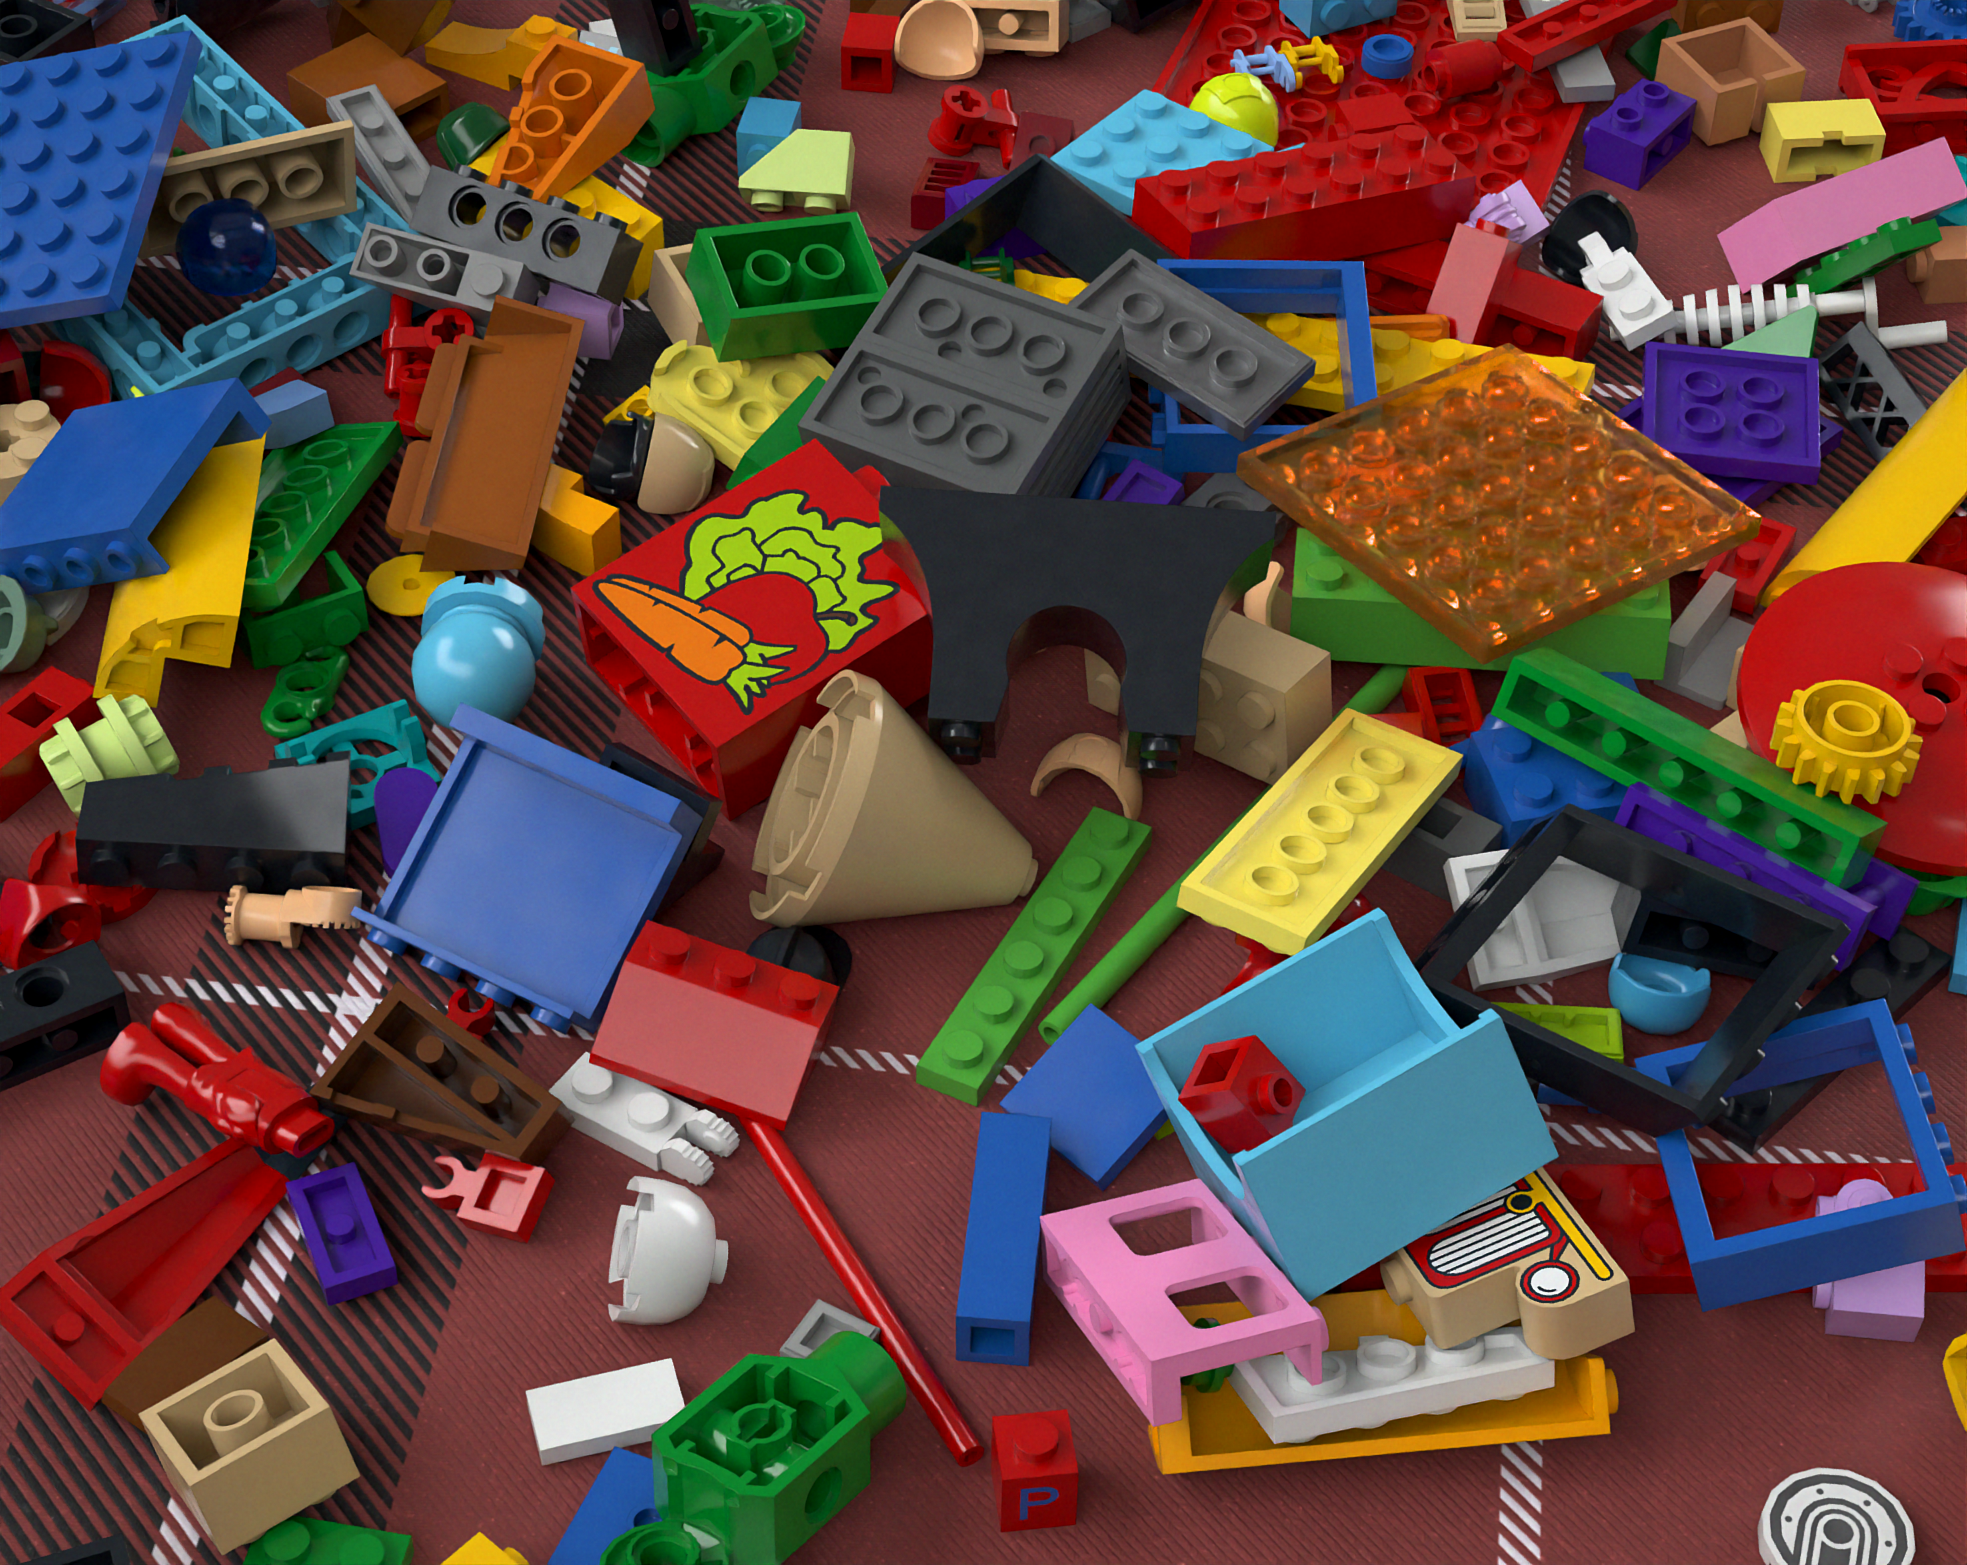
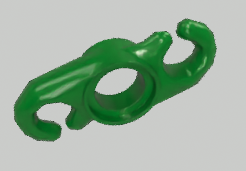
M328 644L300 655L301 658L278 672L276 675V685L260 716L267 735L282 739L298 738L310 732V722L315 721L318 716L332 709L335 704V694L350 664V659L343 646ZM318 658H330L321 662L313 661ZM304 687H317L316 689L310 691H295L297 689ZM289 718H299V720L294 722H280Z

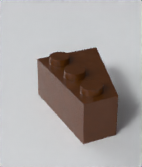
M399 981L396 982L309 1092L327 1111L481 1160L484 1154L487 1153L540 1167L575 1121L573 1115L560 1099Z

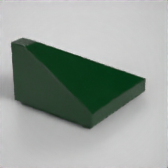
M1673 18L1664 20L1626 50L1625 58L1650 81H1655L1661 40L1682 34L1677 22Z

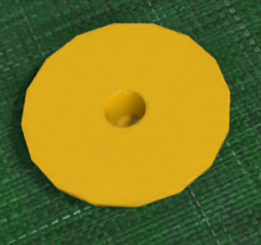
M410 554L395 557L380 564L370 574L366 589L369 600L379 610L399 616H416L424 613L427 599L437 586L456 576L454 571L419 572L424 555Z

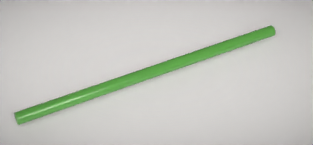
M1384 664L1332 718V721L1334 722L1346 708L1362 714H1380L1402 691L1403 680L1408 668L1423 666ZM1269 784L1044 1018L1038 1026V1031L1047 1044L1052 1046L1090 1003L1100 1010L1191 914L1176 906L1181 884L1274 785Z

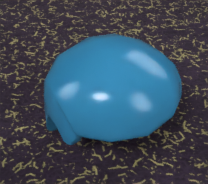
M1618 953L1615 956L1608 978L1610 1003L1614 1008L1620 1010V1017L1624 1023L1647 1034L1671 1036L1688 1030L1701 1018L1708 1006L1712 990L1710 987V971L1705 968L1696 971L1694 967Z

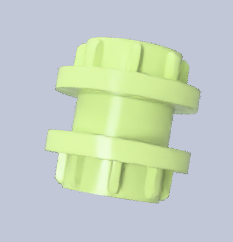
M109 694L96 701L104 717L103 719L77 732L69 718L66 717L53 724L58 735L40 745L39 755L76 819H79L86 782L167 772L174 775L178 772L180 761L143 697L141 698L133 694L116 702L114 697Z

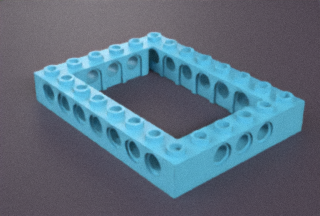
M182 15L120 42H130L188 30L194 32L203 44V49L181 120L212 149L307 129L186 15ZM356 175L357 211L293 225L332 266L303 280L297 277L288 282V287L260 301L253 303L249 300L241 304V310L208 326L202 323L193 327L183 337V353L161 333L160 324L154 317L148 320L128 300L127 291L119 311L44 323L61 341L85 347L97 356L102 364L107 365L113 379L111 383L112 393L120 401L135 398L134 393L130 390L133 385L143 394L151 395L238 377L245 388L249 390L288 367H293L302 374L381 335L384 330L388 329L391 295L394 293L355 279L349 275L367 222L415 235L419 234L410 229L409 224ZM413 301L412 319L432 308Z

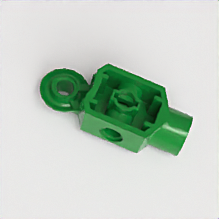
M707 3L690 5L703 52L666 78L646 70L655 110L629 145L620 152L634 163L644 167H655L690 135L719 132L722 128L726 127L747 105L750 96L758 97L761 91L779 75L778 71L787 68L796 59L795 50L805 33L806 16L803 12L790 5L761 4L750 8L748 11L725 10Z
M840 1331L833 1334L804 1359L748 1354L651 1434L654 1503L662 1522L634 1527L613 1539L602 1553L599 1565H781L871 1483L870 1441L900 1416L906 1405L907 1394L904 1379L894 1360L875 1341L853 1331Z

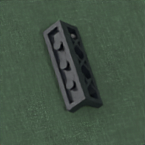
M1862 321L1816 357L1819 365L1820 383L1878 464L1893 449V447H1883L1889 425H1909V431L1930 408L1928 402L1890 351ZM1853 352H1856L1859 357L1853 377L1833 378L1830 371ZM1884 390L1878 412H1858L1864 391Z

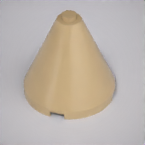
M843 670L835 675L816 699V703L830 708L828 713L818 722L813 730L800 726L773 787L759 831L751 868L754 871L768 875L766 895L751 891L749 903L753 916L758 920L785 929L790 928L792 925L804 927L1008 905L1018 895L1023 897L1027 895L1035 881L1038 870V862L1032 858L1031 844L877 680L852 670Z

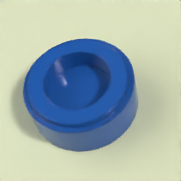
M1381 34L1373 36L1363 44L1361 66L1364 71L1374 77L1383 79L1403 77L1412 69L1414 48L1410 42L1397 35Z

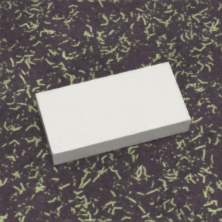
M672 1358L526 1391L527 1406L542 1466L613 1450L615 1446L622 1448L652 1441L651 1434L685 1407Z

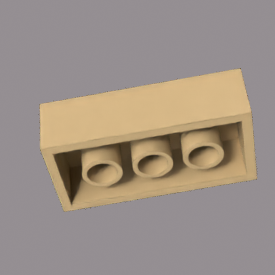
M1229 610L1214 633L1201 666L1194 750L1256 779L1275 785L1333 723L1331 655L1326 650ZM1084 648L1089 703L1118 716L1121 688L1118 677L1103 658Z

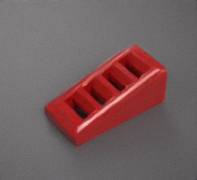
M1446 666L1408 668L1403 680L1401 694L1407 713L1421 712L1423 739L1447 748L1461 741L1442 743L1440 736L1465 734L1468 739L1471 736V732H1477L1480 729L1484 719L1470 669ZM1450 698L1452 704L1432 706L1430 700ZM1458 716L1459 718L1458 722L1439 724L1436 723L1435 719ZM1466 768L1460 769L1456 779L1464 778Z

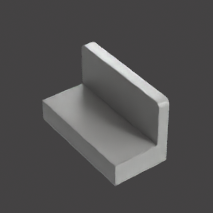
M1717 571L1713 572L1670 628L1663 680H1654L1653 684L1712 709L1722 710L1727 701V690L1736 650L1747 642L1754 628V625L1729 616L1737 579Z

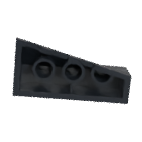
M351 750L327 753V760L324 763L298 765L296 757L269 760L268 769L233 773L230 765L207 767L204 769V774L198 778L176 780L170 772L86 782L75 836L79 884L109 887H133L132 885L142 884V887L218 892H230L234 885L247 887L248 893L285 895L289 889L302 890V887L307 886L346 888L352 843Z

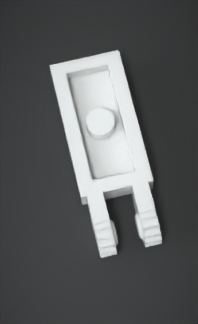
M585 1052L549 1090L551 1094L565 1104L575 1118L571 1127L657 1172L663 1169L682 1180L686 1179L689 1184L693 1183L695 1186L705 1184L714 1174L713 1171L715 1169L709 1156L704 1151L699 1150L697 1146L708 1152L712 1151L714 1155L718 1154L720 1157H728L739 1146V1134L723 1118H718L716 1114L706 1109L698 1111L697 1108L650 1084L589 1063L590 1053Z

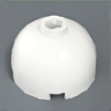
M634 1176L629 1181L626 1189L640 1193L635 1206L621 1205L609 1269V1283L624 1279L623 1306L608 1304L609 1315L614 1322L636 1325H664L684 1318L700 1305L709 1283H722L727 1267L728 1242L716 1239L714 1217L702 1198L688 1188L665 1180Z

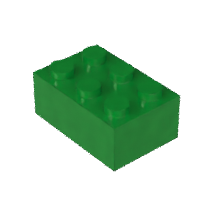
M858 212L697 229L685 271V276L718 363L850 347L889 289Z

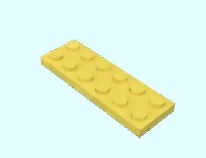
M1346 708L1183 881L1176 906L1200 916L1211 925L1225 927L1262 943L1273 952L1289 956L1299 953L1320 939L1459 775L1464 755Z

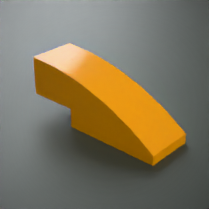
M550 463L530 543L562 565L588 577L615 561L622 554L619 508L584 495L583 475Z

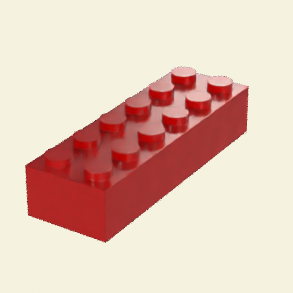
M1400 125L1395 130L1375 134L1358 133L1351 135L1348 139L1328 143L1310 142L1304 144L1302 148L1281 152L1263 151L1257 153L1255 157L1234 161L1216 160L1203 167L1182 171L1170 169L1162 171L1156 176L1136 179L1131 220L1182 259L1337 261L1453 237L1457 223L1464 224L1469 221L1477 176L1457 160L1455 155L1448 152L1431 138L1424 129L1415 125Z

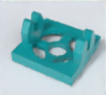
M405 698L274 746L276 759L296 757L298 765L315 764L318 758L326 756L327 753L351 750V770L368 768L377 773V776L367 784L351 785L352 830L376 822L374 814V788L378 780L387 772L397 768H415L431 776L438 788L442 783L441 777L428 759L426 741L420 721L416 715L411 717ZM373 739L390 744L398 750L375 758L370 755L358 754L353 745Z

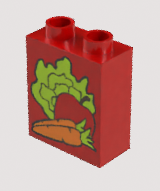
M816 438L570 587L586 663L693 782L701 789L724 801L720 811L729 821L771 795L782 764L800 726L813 730L818 722L828 713L830 708L816 703V699L828 682L839 672L852 670L877 680L903 709L930 692L933 634L922 600L907 575L892 559L883 553L879 519L881 485H891L878 470L869 465H865L851 474Z

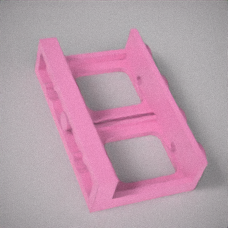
M1200 1178L1040 1216L1043 1279L1153 1427L1182 1420L1180 1377L1281 1351L1286 1354L1311 1386L1322 1384V1352L1328 1349L1329 1334L1321 1311L1315 1306L1311 1307L1284 1273L1279 1271L1266 1256L1257 1240L1253 1236H1249L1235 1220L1232 1210L1226 1202H1220ZM1191 1208L1192 1243L1194 1245L1154 1255L1140 1256L1134 1254L1113 1227ZM1225 1281L1254 1317L1213 1328L1198 1329L1188 1323L1168 1296Z

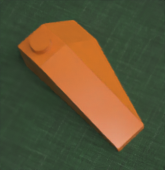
M553 34L525 69L521 81L523 92L518 107L512 108L509 117L511 128L505 145L499 147L487 184L499 188L502 179L512 181L533 190L532 199L546 204L549 195L560 198L629 145L655 110L644 63Z

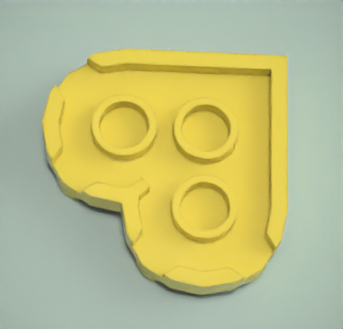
M681 340L666 348L657 360L651 376L647 404L654 413L659 412L675 417L696 430L706 444L710 445L714 457L735 471L744 453L817 376L827 381L834 368L820 354L814 351L718 363L713 348L702 345L687 347V340Z

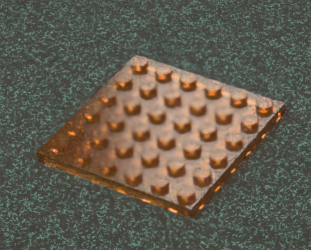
M1506 343L1238 454L1236 475L1483 665L1758 537L1762 520L1760 514L1511 343Z

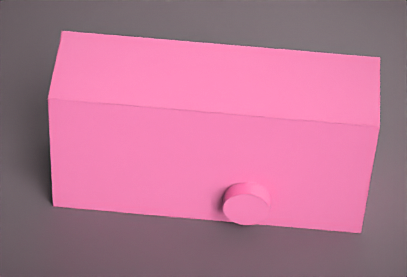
M1944 136L1774 199L1717 234V237L1741 292L1745 294L1751 291L1750 284H1762V287L1790 277L1803 269L1820 264L1819 260L1821 258L1849 249L1848 243L1877 233V227L1906 216H1910L1912 225L1928 221L1967 198V187Z

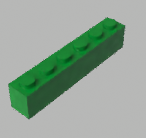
M1547 646L1513 657L1490 713L1627 787L1640 781L1844 890L1862 881L1888 824L1853 804H1843L1841 798L1829 792L1822 798L1815 796L1816 785L1810 782L1794 784L1792 782L1793 773L1778 767L1770 761Z

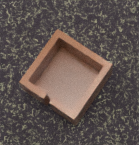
M1750 17L1662 39L1655 81L1663 83L1673 91L1697 100L1692 131L1710 146L1747 136L1749 130L1756 133L1762 132L1767 103L1800 102L1806 69Z

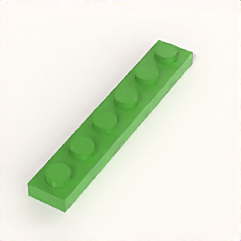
M1096 806L1093 807L917 1063L916 1083L978 1107L1150 848L1152 839L1151 826Z

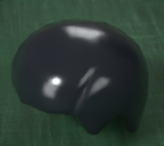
M628 411L626 416L631 418V421L613 419L605 426L596 444L588 473V483L592 491L623 501L636 500L639 497L655 422L649 416Z

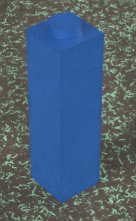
M981 1113L956 1311L957 1361L1029 1366L1041 1255L1040 1216L1045 1215L1051 1162L1052 1117L1030 1116L1023 1113Z

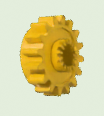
M1830 680L1815 683V685L1805 691L1797 689L1793 691L1790 703H1781L1773 728L1770 748L1779 751L1776 759L1778 767L1795 768L1792 777L1794 784L1798 785L1811 781L1817 785L1815 796L1822 798L1832 790L1839 792L1843 804H1851L1854 794H1862L1869 803L1875 804L1878 803L1881 791L1896 797L1900 794L1903 783H1911L1920 757L1919 751L1923 740L1922 737L1912 734L1916 724L1914 718H1909L1904 708L1887 693L1856 681Z

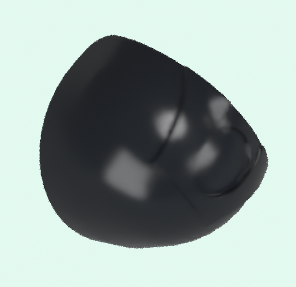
M1591 190L1579 195L1560 211L1550 225V234L1545 236L1542 245V260L1544 264L1566 281L1584 286L1579 270L1588 265L1578 241L1597 231L1606 241L1611 252L1624 247L1628 253L1631 252L1634 256L1638 247V233L1636 232V226L1631 213L1621 201L1603 190Z

